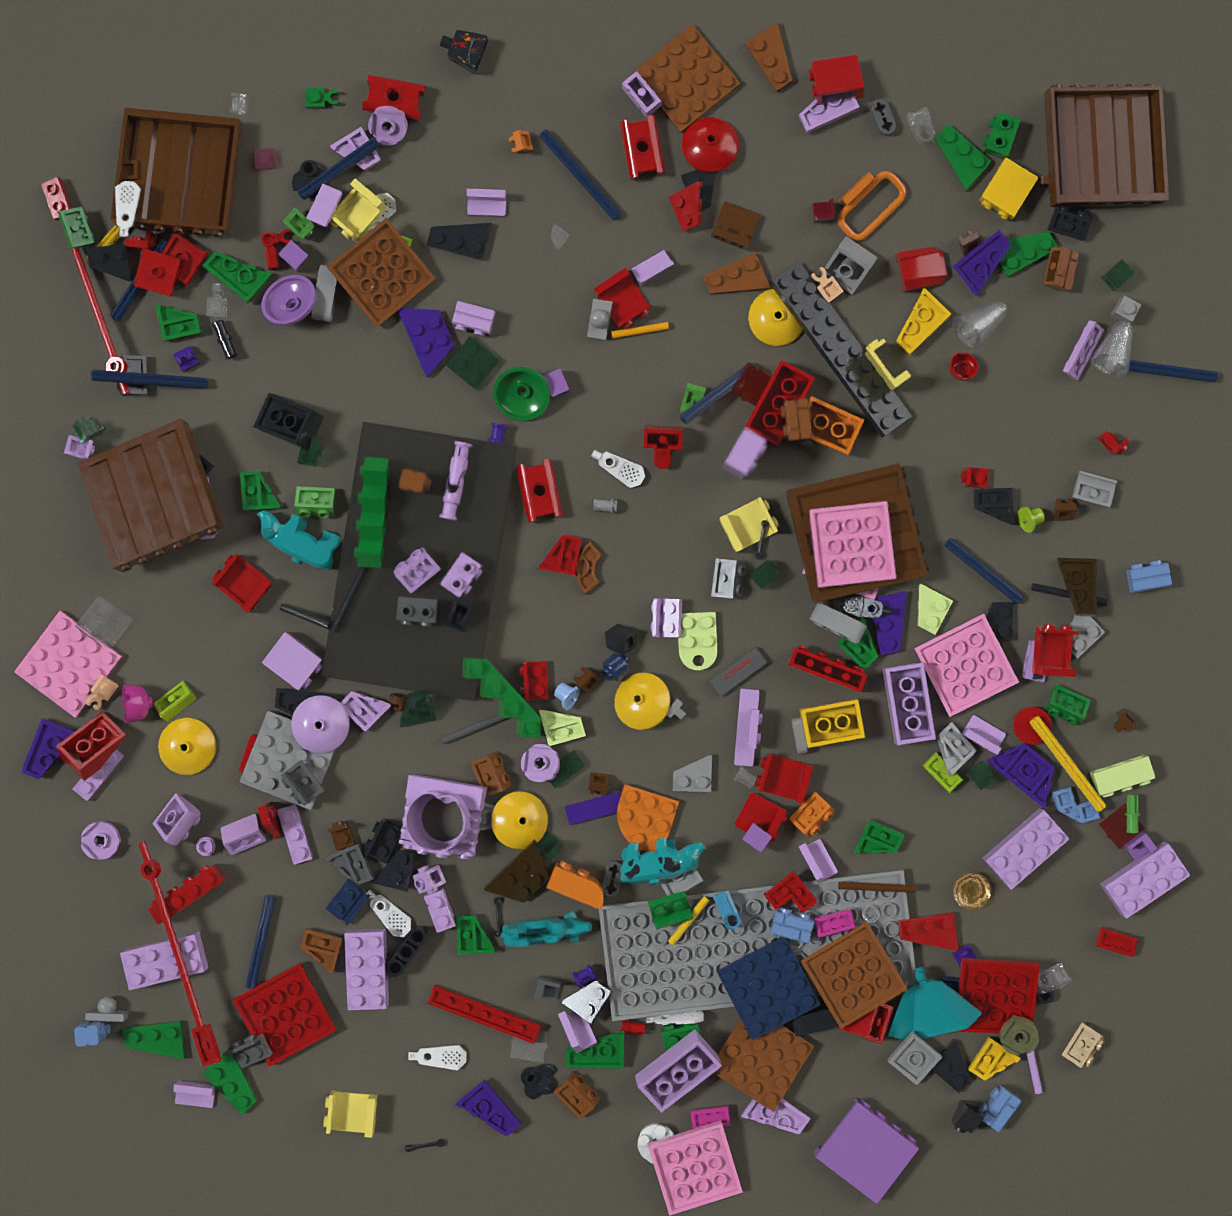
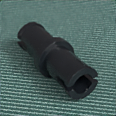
M217 320L213 322L212 326L218 337L217 342L221 345L226 360L236 357L237 353L231 341L232 336L228 334L224 321Z

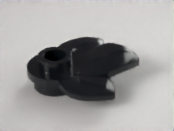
M313 160L304 161L300 166V171L295 173L292 178L293 191H298L325 172V170L320 169ZM308 167L313 168L312 173H307ZM319 190L312 194L310 197L315 199Z
M541 1064L536 1068H525L520 1078L524 1084L526 1096L535 1100L538 1093L547 1095L554 1092L553 1083L549 1078L556 1070L546 1064ZM529 1075H534L531 1080L527 1079Z

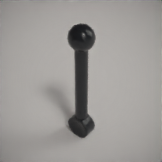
M763 520L761 522L762 531L760 536V542L758 552L755 553V558L758 560L762 559L763 554L761 552L765 536V530L768 526L767 520Z
M500 897L494 899L497 921L495 935L497 937H500L502 933L500 925Z
M438 1139L437 1142L413 1146L408 1144L405 1146V1151L411 1152L413 1149L431 1146L443 1147L445 1142L443 1139Z

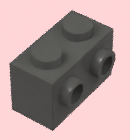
M398 597L396 620H401V624L413 625V621L421 622L420 626H432V623H437L439 600Z

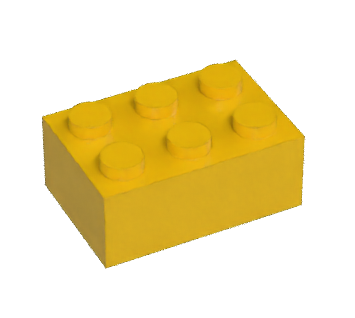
M856 698L799 709L807 748L865 738L859 701Z

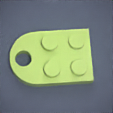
M716 612L682 613L681 638H678L679 656L684 665L690 669L704 670L710 667L717 657ZM696 655H701L704 658V663L701 666H696L693 663V658Z

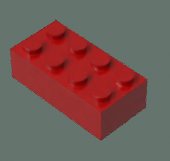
M781 360L743 430L745 428L765 439V442L777 448L784 436L783 426H786V419L781 416V406H784L785 401L804 399L815 378Z

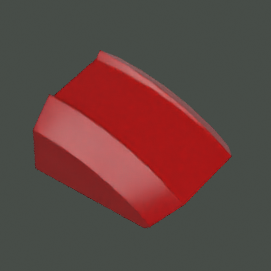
M936 247L898 252L895 255L899 266L903 293L942 285L947 277L943 252Z

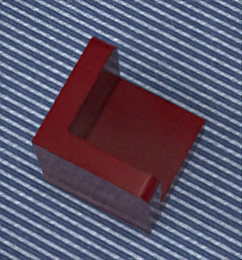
M829 199L828 202L812 203L813 223L833 222L835 218L834 199Z

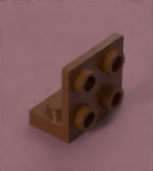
M725 201L713 228L711 238L747 251L760 215Z

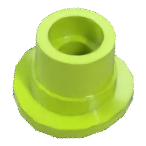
M1022 507L1017 513L1018 524L1027 533L1034 532L1035 527L1042 524L1045 520L1044 513L1040 508L1030 510L1028 507Z

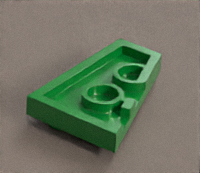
M949 124L935 138L938 147L953 168V172L960 180L964 191H966L991 163V160Z
M1050 232L1007 239L1011 246L999 262V265L1006 277L1050 254L1051 248L1057 247Z
M216 251L203 264V268L247 304L273 276L272 273L264 272L252 265H246Z
M181 1020L123 1028L125 1048L183 1060L186 1059Z
M624 1031L596 1038L597 1043L579 1053H576L572 1046L566 1047V1068L624 1069Z
M224 1052L221 1055L222 1061L212 1064L202 1074L243 1115L257 1101V1098L234 1053L227 1056Z

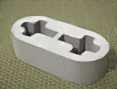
M801 717L793 718L791 722L797 754L807 753Z

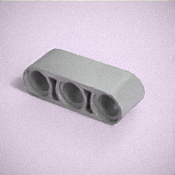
M321 264L316 284V301L312 308L311 318L332 322L339 282L328 270L327 265Z
M817 603L809 618V621L856 644L859 643L867 628L863 623L821 603Z

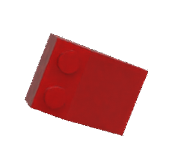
M102 711L59 743L56 748L61 759L85 781L101 769L127 735Z

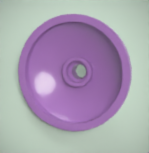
M285 276L275 281L265 292L261 304L262 312L272 324L278 326L295 324L305 318L312 310L316 301V289L312 282L304 276Z

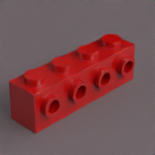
M799 645L798 648L793 647L787 665L861 693L867 678V674L863 673L864 669L854 665L851 669L845 666L846 662L836 658L834 662L827 659L828 655L817 652L816 655L809 653L810 649Z
M207 864L198 870L200 873L194 878L191 875L182 881L184 883L183 886L180 888L175 886L166 892L168 896L164 900L170 917L226 880L216 864L211 867ZM155 899L151 902L152 907L147 910L157 925L163 923Z

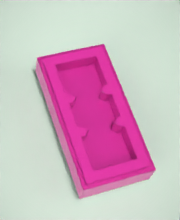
M850 908L813 918L818 938L856 928Z
M728 1105L690 1110L692 1129L720 1120L723 1127L731 1126Z

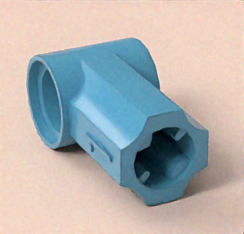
M726 890L713 896L724 925L732 930L738 928L741 919L729 891ZM735 915L738 919L737 923L729 925L726 921L727 917Z

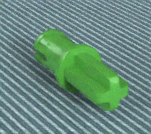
M1136 794L1127 795V812L1125 813L1127 815V833H1139V796Z

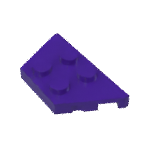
M400 308L398 310L425 376L429 377L455 345L439 310Z
M1019 744L986 760L988 764L1041 807H1046L1048 791H1050L1051 778L1053 777L1055 767L1027 744Z

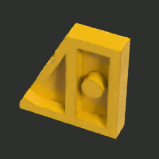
M988 1037L969 1065L968 1070L985 1081L995 1073L1006 1069L1005 1067L1010 1064L1017 1063L1021 1058L1008 1053L1001 1044Z

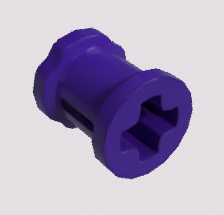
M492 422L491 435L487 441L504 445V434L508 426Z
M590 964L587 965V968L577 973H572L579 988H582L583 984L597 980Z

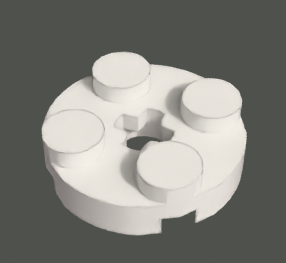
M651 1123L645 1126L638 1137V1150L642 1157L653 1163L647 1143L653 1142L655 1138L660 1140L673 1136V1131L668 1126L659 1123Z

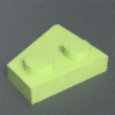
M919 584L917 626L936 635L953 600Z
M539 710L549 746L586 736L581 717Z

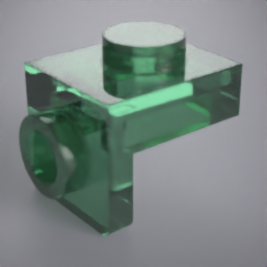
M312 437L309 451L300 448L297 459L298 464L316 467L318 457H322L323 446L320 445V437Z

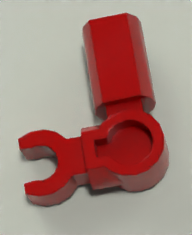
M284 229L279 234L277 232H266L262 235L261 242L266 248L264 253L268 270L281 268L278 251L274 246H278L279 243L287 245L292 240L284 239L286 234L291 233L290 229Z

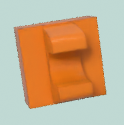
M517 130L512 132L513 136L509 138V142H515L516 145L515 148L511 149L512 152H529L533 150L529 131Z

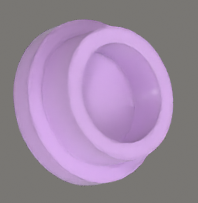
M202 837L196 844L197 852L202 856L211 855L216 848L215 841L210 837Z

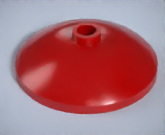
M705 117L696 120L689 125L682 138L684 158L693 168L705 173H717L728 168L735 161L739 150V139L734 128L726 121L715 117ZM713 138L715 141L709 142L708 139Z

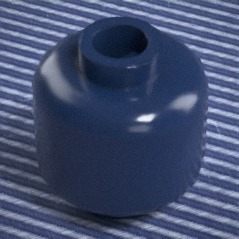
M614 653L603 662L602 673L611 682L613 680L621 681L630 672V660L626 655Z

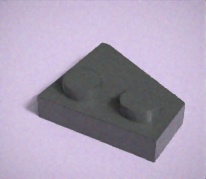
M360 843L325 857L328 862L331 861L338 868L342 875L347 876L356 885L374 879Z

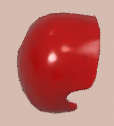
M957 352L951 357L949 370L954 379L969 381L978 372L979 365L977 360L969 352Z

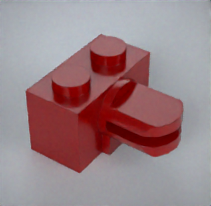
M645 425L643 448L654 449L653 462L657 468H668L672 462V450H682L684 427Z

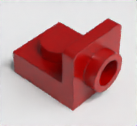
M146 230L145 241L144 238L132 236V239H125V247L129 250L143 251V249L152 251V248L156 245V236H154L151 230Z
M1108 431L1101 433L1097 437L1111 455L1124 452L1128 448L1126 444L1130 442L1126 438L1118 444L1117 437Z
M966 467L961 472V482L964 483V487L988 488L989 469Z

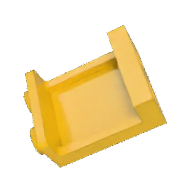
M1005 158L979 201L982 202L981 205L988 210L993 209L998 212L997 215L1002 219L1012 220L1039 177Z

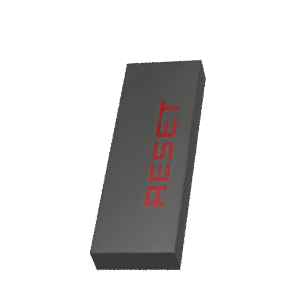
M755 647L712 678L710 683L718 694L722 696L767 662Z

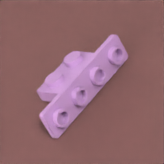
M740 689L734 757L735 765L753 766L754 750L756 749V744L760 745L761 733H757L758 725H762V714H759L758 710L759 690Z

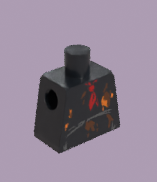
M456 30L454 38L443 35L440 46L449 49L447 56L450 61L476 75L488 43V37L483 34Z

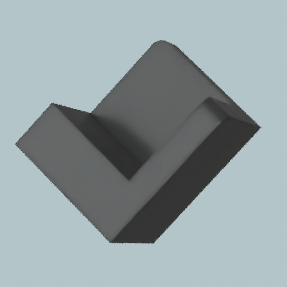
M539 976L534 998L541 999L545 997L557 1000L561 981Z

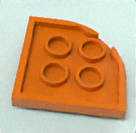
M624 784L617 807V822L622 834L630 843H639L638 849L646 852L656 851V840L660 838L668 839L679 801Z

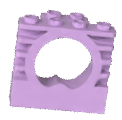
M417 774L409 775L405 795L407 801L404 807L405 814L402 819L403 826L401 828L399 844H404L403 847L407 849H415L419 854L436 853L435 856L440 858H447V856H452V854H458L461 859H470V857L476 856L475 850L478 844L479 825L482 819L481 813L484 810L487 787ZM438 798L444 803L456 801L463 815V829L461 834L455 839L440 841L434 839L426 832L422 823V813L424 807L431 799Z

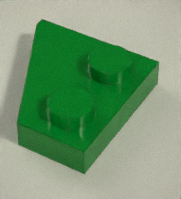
M159 304L155 305L164 342L202 334L197 314Z
M862 617V618L859 620V622H861V623H863L864 625H866V621H865V619ZM866 628L858 644L843 637L836 643L864 670L878 657L868 628Z

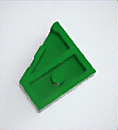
M260 471L240 472L243 511L280 508V504Z
M868 819L854 853H897L905 835L902 832Z
M476 914L456 916L458 955L495 953V948Z

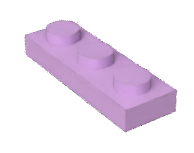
M1088 321L1069 360L1065 364L1063 372L1071 379L1078 381L1104 332V329L1095 321Z
M116 749L100 770L85 781L80 779L72 790L86 801H89L124 758V755Z
M293 804L278 809L277 812L293 864L313 859L297 805Z

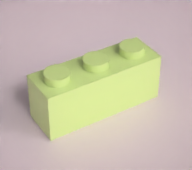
M1141 755L1089 772L1095 791L1103 797L1114 795L1113 791L1120 789L1121 791L1130 790L1132 785L1135 784L1140 786L1151 783L1150 780L1155 778L1149 756Z

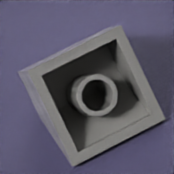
M846 236L824 268L827 273L826 277L833 276L842 289L853 295L878 257Z

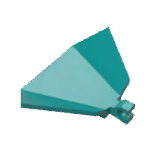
M923 967L915 968L918 982L904 991L888 1036L905 1040L913 1031L920 1038L925 1039L968 1029L981 1015V1012L944 982L933 981V978L927 980Z

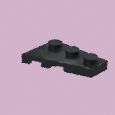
M492 223L431 227L426 246L483 261Z
M276 688L274 707L293 715L298 705L304 700L319 695L334 698L335 694ZM317 721L315 725L321 728L322 723Z

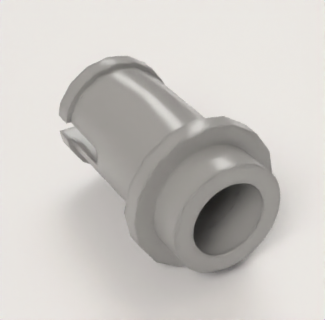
M613 498L611 500L594 499L593 511H606L613 514V512H617V501H614Z

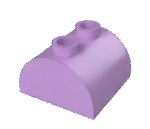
M175 793L152 824L165 842L177 846L181 840H186L192 825L195 826L199 823L201 813L188 800Z

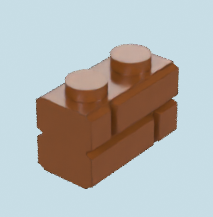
M1052 247L1043 286L1057 291H1071L1079 253L1065 247Z
M808 399L785 401L784 406H781V416L786 419V426H783L784 437H788V441L812 439Z
M404 469L402 470L399 486L406 491L425 494L426 491H430L432 480L425 473Z

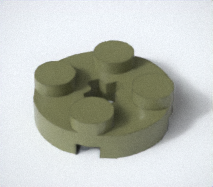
M1013 1016L1000 1029V1041L1003 1048L1010 1054L1020 1055V1053L1025 1052L1028 1054L1039 1043L1037 1027L1027 1018ZM1022 1033L1024 1037L1016 1039L1015 1035Z

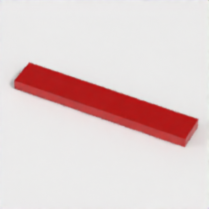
M437 985L433 986L427 1004L535 1044L542 1026Z

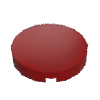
M1025 707L1015 715L1013 731L1021 742L1029 745L1043 742L1030 724L1031 719L1039 716L1051 731V719L1043 709Z

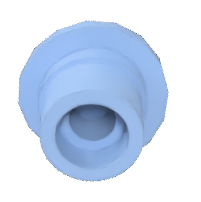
M561 683L556 688L554 696L561 700L562 707L565 710H569L577 701L581 688L579 686L573 688L565 683Z

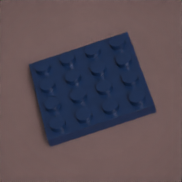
M780 937L716 970L752 1040L820 1006L796 956L784 937Z

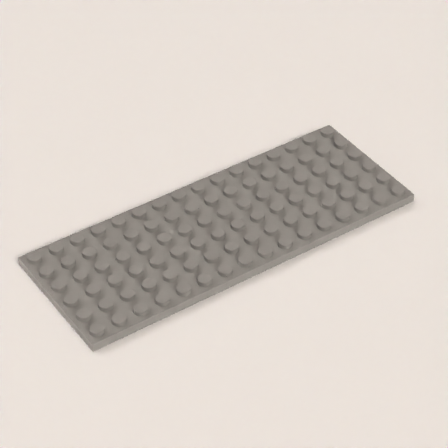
M903 869L833 877L820 883L817 880L802 881L818 901L804 913L811 915L810 918L813 919L850 908L855 927L857 928L863 923L868 922L904 984L910 986L917 982L913 944L910 941L901 940L899 935L898 920L909 918L906 892L838 889V882L905 885ZM774 885L728 890L741 919L739 927L733 930L728 929L724 925L713 899V896L723 891L686 895L691 911L703 896L710 901L674 946L668 940L682 922L657 930L648 905V901L654 899L602 905L601 910L599 909L608 988L613 991L609 998L612 1021L735 1007L716 970L781 937L770 933L775 909L763 895ZM789 899L777 909L780 910L781 907L792 910V914L799 915V912H801L792 899ZM730 915L726 921L729 925H734L738 919L735 915ZM813 925L808 944L786 938L816 997L821 995L801 960L853 929L818 938L815 925Z

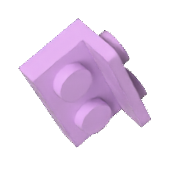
M422 547L415 550L405 562H400L393 572L406 589L412 593L436 574L440 567Z
M654 598L651 605L653 622L651 623L652 636L681 638L682 599Z

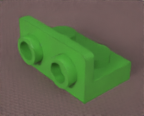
M297 486L294 503L296 515L303 518L310 516L324 519L334 517L335 488Z

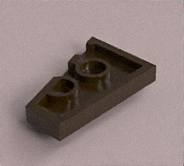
M1057 558L1075 615L1096 616L1097 559Z

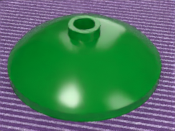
M516 366L503 371L498 376L493 387V399L497 408L505 416L518 421H528L539 417L547 409L550 401V388L546 379L536 370L529 367ZM524 386L526 390H521L520 387Z

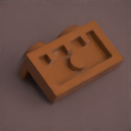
M497 751L470 762L479 785L487 787L486 797L502 792L512 786L510 777L503 766L502 758Z
M575 1071L553 1092L579 1119L594 1109L600 1100L597 1092Z

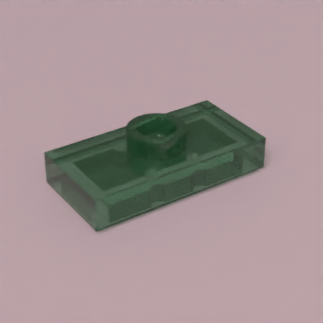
M574 750L560 760L558 773L553 780L549 781L554 788L585 766Z

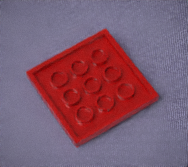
M961 958L958 994L977 1008L981 1015L968 1029L956 1032L1000 1034L1003 1024L1013 1016L1024 1017L1033 1022L1040 970L1039 962Z
M301 962L232 1000L250 1034H254V1036L263 1034L273 1053L268 1058H265L268 1067L337 1030Z

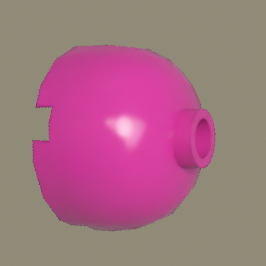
M123 685L122 708L126 712L123 714L124 722H139L147 716L149 708H152V697H148L147 691L139 685Z

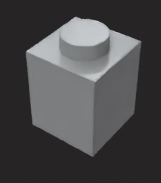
M1123 296L1118 300L1110 316L1128 325L1133 322L1141 304Z

